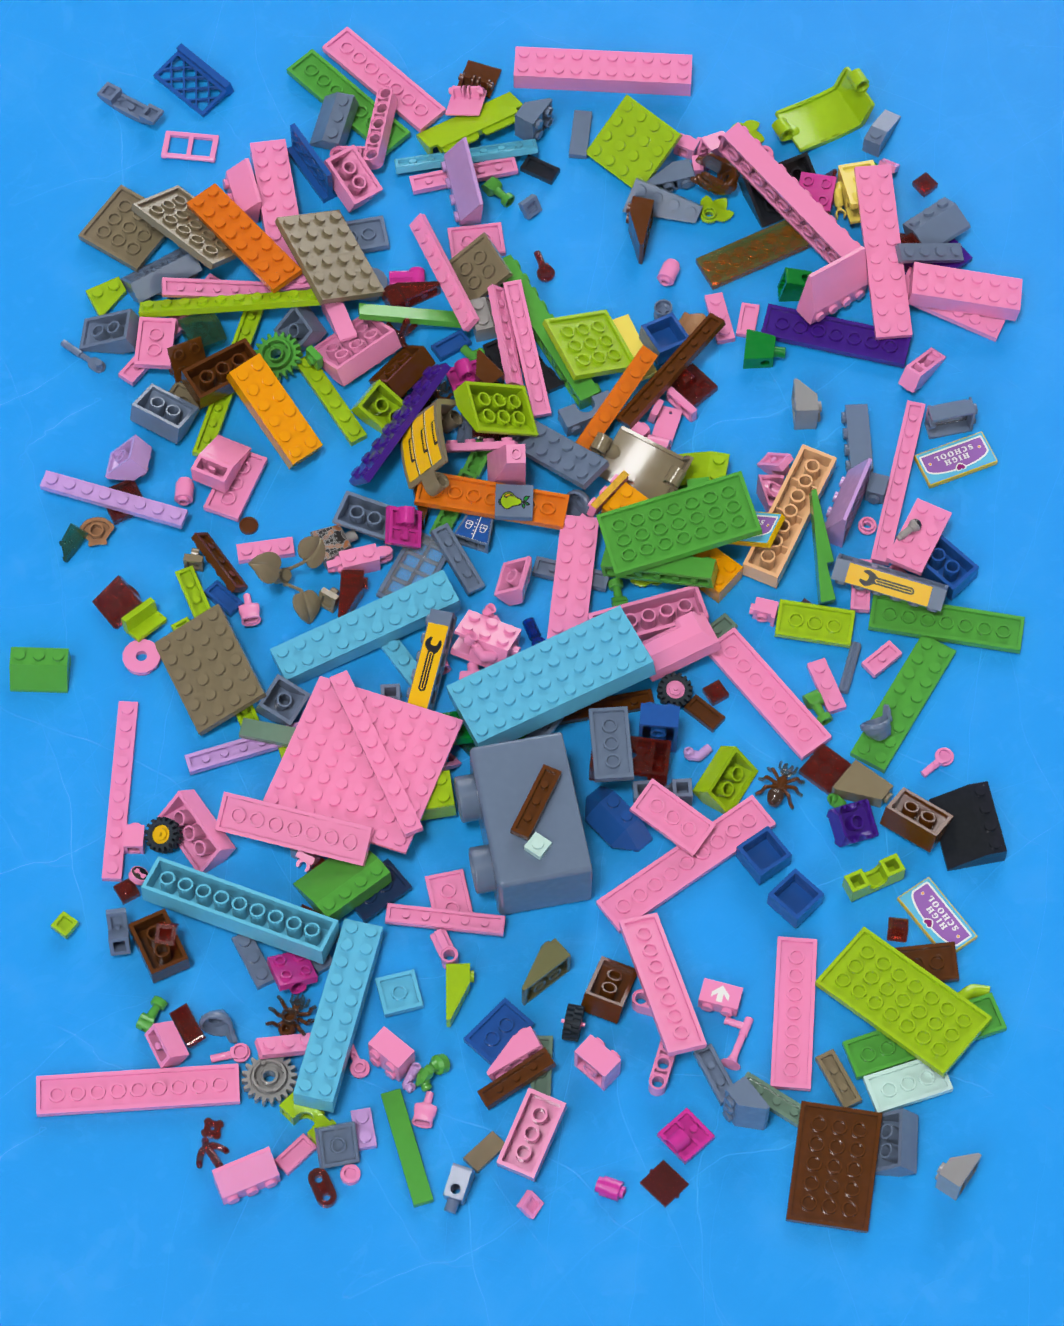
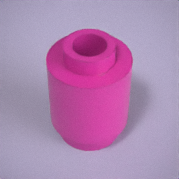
M599 1176L595 1192L599 1193V1196L619 1201L620 1198H624L626 1187L623 1181L608 1176Z

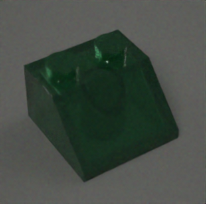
M215 313L195 314L177 320L185 341L201 336L204 350L225 343L227 339L221 322Z

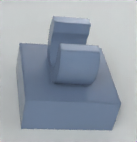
M534 194L518 203L524 218L528 220L542 211L538 198Z

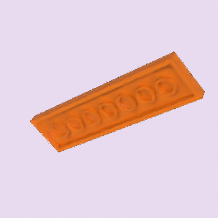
M216 183L187 202V207L273 293H276L303 274L302 269Z
M443 473L449 480V486L435 496H430L426 492L422 482L418 484L414 505L495 519L496 484L503 483ZM533 489L532 521H504L557 530L563 529L570 495Z

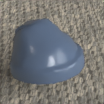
M582 490L568 492L567 495H570L566 514L580 516L583 513L587 516L588 503L590 502L589 496Z
M883 705V715L881 717L862 723L860 725L861 731L877 741H882L890 736L893 719L889 705Z
M223 1009L209 1011L201 1016L199 1025L203 1031L213 1036H226L230 1043H237L238 1039L235 1035L233 1023Z

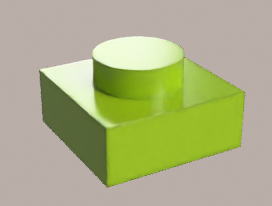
M63 911L51 924V929L67 939L79 926V922Z

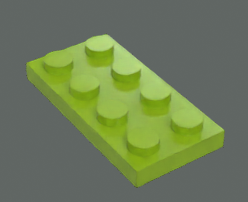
M780 599L774 637L850 648L855 610Z

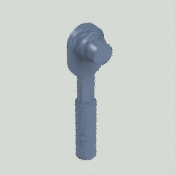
M65 339L61 342L62 347L86 361L88 367L94 372L102 373L105 371V363L96 357L90 358Z

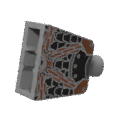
M340 525L310 532L311 536H319L324 543L325 558L323 564L326 569V561L333 560L336 556H339V551L351 549L350 543L358 540L354 530L344 533Z

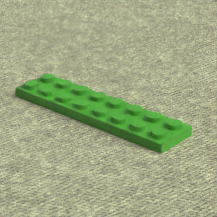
M313 49L287 68V74L322 104L325 96L336 92L354 95L359 106L351 128L363 139H367L375 101ZM395 118L385 156L411 136L410 131Z
M873 594L868 630L916 638L927 637L941 642L1020 654L1025 617L946 604L943 605L941 612H931L924 606L919 605V607L909 605L904 600L894 601L890 599V596Z
M919 638L871 718L881 717L883 715V705L888 704L893 719L891 722V735L882 741H877L863 732L850 752L851 757L885 773L954 658L956 650L932 638Z
M992 992L969 1000L992 1017V1021L975 1041L1006 1031V1024ZM878 1030L842 1042L856 1080L917 1060L916 1057Z

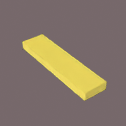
M629 315L613 319L631 354L635 357L643 344ZM654 364L651 365L641 381L651 378L657 372Z

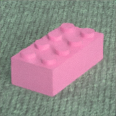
M528 1088L496 1161L497 1166L535 1182L567 1109V1104Z

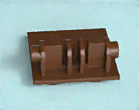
M468 60L463 74H459L458 80L460 81L457 86L462 88L465 85L466 89L468 85L484 87L487 90L486 97L490 98L502 69Z
M201 336L167 348L171 363L169 373L171 376L174 375L176 383L182 381L181 370L206 358Z

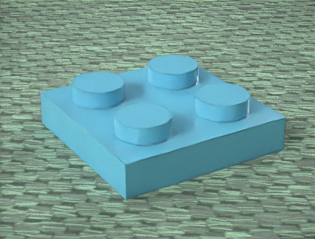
M414 969L375 978L385 1017L424 1008Z

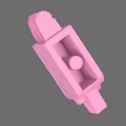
M376 543L339 551V556H336L333 560L326 561L328 573H343V576L348 578L381 570L380 564L392 560L393 549L388 545L376 547Z

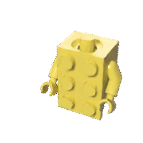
M874 160L838 165L837 183L833 194L835 207L837 206V211L834 214L836 220H838L837 213L841 212L843 219L847 214L850 224L861 223L854 168L875 165Z

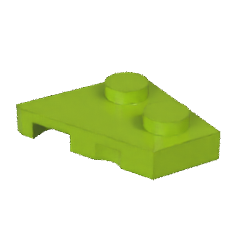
M119 276L86 290V295L98 316L107 314L110 309L113 310L118 301L122 300L127 294Z

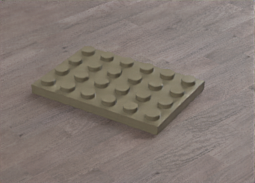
M179 185L132 204L131 210L138 217L144 219L153 228H156L165 237L176 243L177 246L187 251L192 257L203 263L205 267L212 270L238 258L187 207V202L194 198V196Z
M340 210L276 218V226L297 264L302 269V273L320 305L383 296L385 290Z
M216 604L155 642L156 649L198 734L201 736L267 696L219 604Z

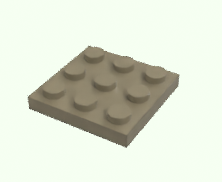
M485 232L449 260L469 300L486 297L489 295L487 287L492 284L500 286L513 275Z

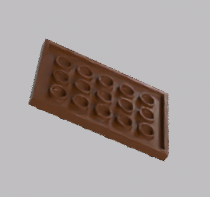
M801 1101L786 1221L868 1233L882 1113Z

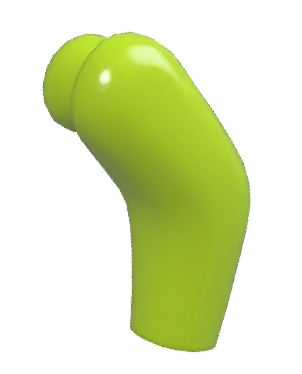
M970 984L958 993L967 1000L990 993V986Z

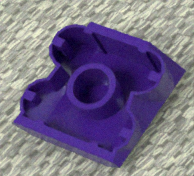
M868 799L828 810L826 817L829 818L835 838L834 843L839 847L879 835Z

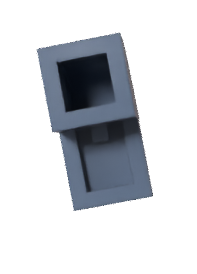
M126 908L106 910L111 956L131 954Z

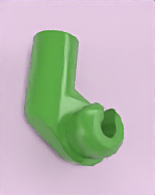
M464 345L460 349V352L470 361L477 359V351L479 350L485 354L482 348L471 350L467 345Z
M831 793L827 796V801L833 808L847 804L837 794Z

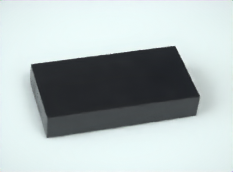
M528 154L520 167V171L552 185L560 173V168Z

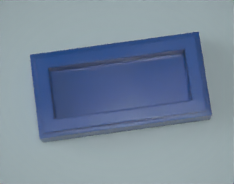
M460 329L431 345V350L439 361L442 362L460 352L464 345L471 346L472 342L465 332Z
M218 580L204 591L206 597L215 605L219 604L224 613L230 618L239 611L238 606L244 604Z

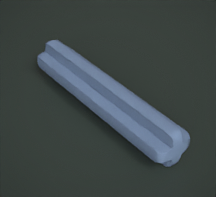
M853 641L849 649L839 685L840 692L848 694L861 649V643Z

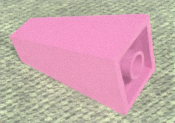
M506 444L487 453L488 481L526 485L525 444Z

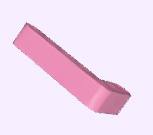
M387 85L380 87L377 91L365 146H355L370 170H376L383 166L398 99L392 88ZM336 146L332 148L330 157L350 146Z
M643 989L636 990L632 995V1009L637 1013L653 1017ZM644 999L646 1002L643 1004H639L636 1002V1000ZM662 1040L660 1041L649 1077L648 1090L653 1096H662L665 1093L676 1059V1055L667 1057ZM664 1063L668 1067L666 1069H661L658 1067V1065ZM660 1082L663 1085L661 1087H655L653 1083Z

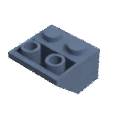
M546 98L524 102L515 114V136L523 140L534 138L540 140L546 127L549 128L553 122L552 99Z

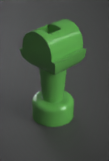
M492 176L481 186L487 196L496 195L499 197L501 204L506 208L515 200L513 194L510 192L505 193L502 190L503 186L498 178Z
M621 578L609 580L608 587L609 590L613 591L614 595L611 598L612 607L628 603L627 597L623 596L621 591L624 587L623 580Z
M817 689L802 696L806 707L815 711L818 715L817 720L823 726L832 721L831 714L825 712L822 707L824 701Z
M159 996L152 998L150 1002L152 1007L148 1013L143 1012L139 1016L136 1023L137 1029L147 1032L155 1023L159 1010L163 1011L168 1003Z

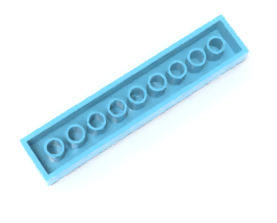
M441 570L271 648L272 659L282 677L295 685H299L382 647L392 640H397L427 626L426 617L430 614L431 609L452 613L460 611V600L444 570Z
M159 856L141 886L142 898L145 901L320 964H324L339 935V921Z
M344 918L293 1092L295 1105L331 1113L334 1112L382 944V926Z

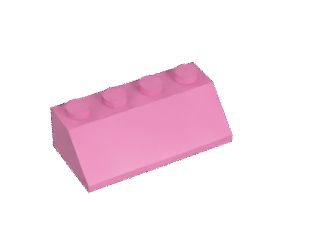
M194 789L178 791L158 815V817L175 820L179 824L178 827L182 828L180 833L183 834V838L179 837V840L182 842L181 844L177 843V845L194 869L207 873L226 861L236 849L225 832L215 830L216 819Z

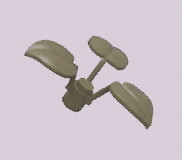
M308 536L299 542L298 555L303 561L293 566L280 568L281 558L274 552L259 554L248 563L262 582L267 584L283 583L284 587L287 586L300 592L293 596V608L297 615L307 624H311L318 614L320 599L313 590H306L304 592L303 589L288 582L292 576L290 572L292 569L305 563L312 569L322 564L325 558V546L319 536Z

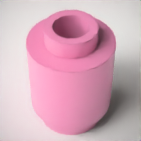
M671 258L663 262L657 276L661 285L672 286L680 271L679 262Z
M180 477L175 485L174 500L179 505L186 506L193 502L194 483L189 477Z

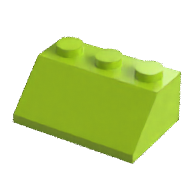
M720 746L694 787L693 793L703 804L724 814L739 803L758 770L736 746Z

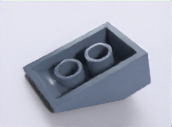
M126 309L84 319L79 349L81 351L114 354L134 352L136 349L139 316L132 309Z

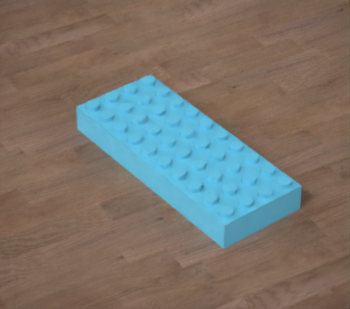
M618 606L449 684L446 688L449 698L459 717L464 721L463 724L475 746L479 747L516 740L655 675L656 671L654 661L621 606Z

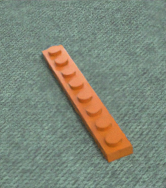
M644 345L639 349L576 440L577 444L590 450L589 448L597 433L601 432L604 434L658 357L657 354Z

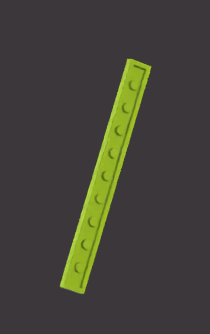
M312 289L277 291L276 293L257 292L229 296L164 299L160 301L147 300L140 302L138 313L139 317H167L319 306L320 303Z
M264 310L243 311L232 344L246 338L252 346ZM235 392L209 405L192 451L193 456L198 457L205 447L217 435H220Z
M193 565L175 571V576L193 618L210 609L211 607ZM253 705L235 715L240 727L243 718L259 720Z

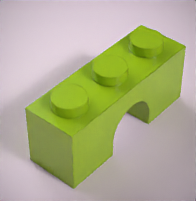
M897 853L879 860L878 865L870 871L863 872L862 869L845 875L842 886L852 902L904 879L906 869Z
M293 1093L279 1105L280 1113L293 1125L302 1119H309L314 1122L313 1127L307 1132V1136L315 1145L314 1128L337 1124L333 1119L328 1120L324 1116L325 1112L322 1110L295 1105Z

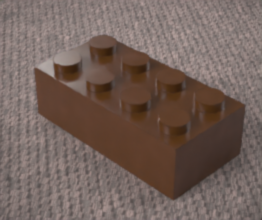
M243 338L181 370L182 383L201 410L235 392L226 379L228 373L257 354L247 339Z

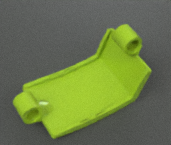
M845 67L838 76L834 86L810 98L776 111L775 116L777 120L772 124L773 130L782 142L792 140L800 152H805L833 142L860 129L865 125L875 106V103L866 92L869 87V80L860 68L851 71L849 67Z

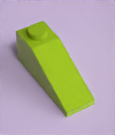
M470 963L446 964L447 1027H451L470 991V982H474V970H470Z

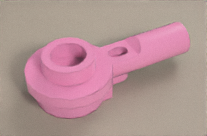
M945 747L938 749L935 752V760L920 772L921 775L926 778L939 766H949L954 760L953 752Z
M238 1043L231 1047L230 1051L210 1055L211 1063L228 1059L243 1063L249 1059L251 1051L246 1044Z
M353 1044L350 1052L352 1060L350 1073L355 1078L361 1079L369 1074L370 1066L366 1060L359 1058Z

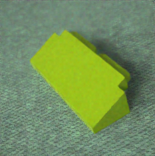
M508 92L484 103L480 116H455L416 134V138L427 154H433V148L435 147L441 153H446L464 137L467 138V142L470 144L477 141L479 135H490L514 124L515 114L523 104L511 92Z

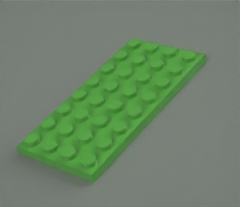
M741 471L596 515L616 578L763 534Z

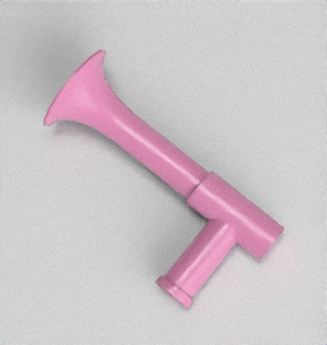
M726 1016L724 1025L727 1024L738 1028L740 1031L729 1057L721 1059L724 1067L734 1071L740 1070L741 1067L737 1063L738 1056L754 1021L753 1018L746 1016L744 1022Z

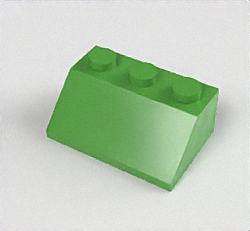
M11 647L9 663L10 691L68 693L71 666L69 648Z

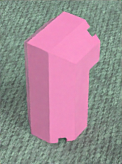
M691 611L678 617L675 620L676 625L674 628L671 626L668 630L642 642L654 661L656 674L649 677L652 682L722 649L716 634L703 612H699L700 615H697L696 612Z

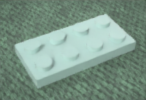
M918 1059L863 1077V1082L874 1110L880 1113L903 1108L953 1091L948 1074L942 1077Z

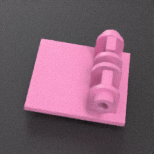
M455 85L449 87V94L452 95L445 115L480 116L487 90L481 86L470 85L467 86V89L465 85L462 88Z

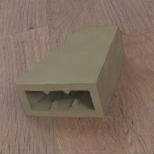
M856 759L832 787V793L839 795L844 800L857 802L868 799L871 806L879 808L884 803H889L894 795L892 793V784Z

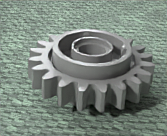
M258 1055V1060L251 1057L252 1065L245 1064L248 1071H242V1076L245 1077L241 1079L242 1084L245 1085L243 1089L244 1092H248L249 1099L254 1097L255 1103L262 1100V1105L265 1106L267 1101H269L271 1107H273L275 1100L281 1104L282 1097L286 1099L288 1097L287 1093L291 1094L294 1092L292 1087H295L297 1082L295 1079L298 1076L297 1073H293L296 1071L295 1065L290 1066L291 1059L286 1061L285 1057L260 1059ZM267 1076L274 1077V1080L270 1082L265 1081L264 1079Z

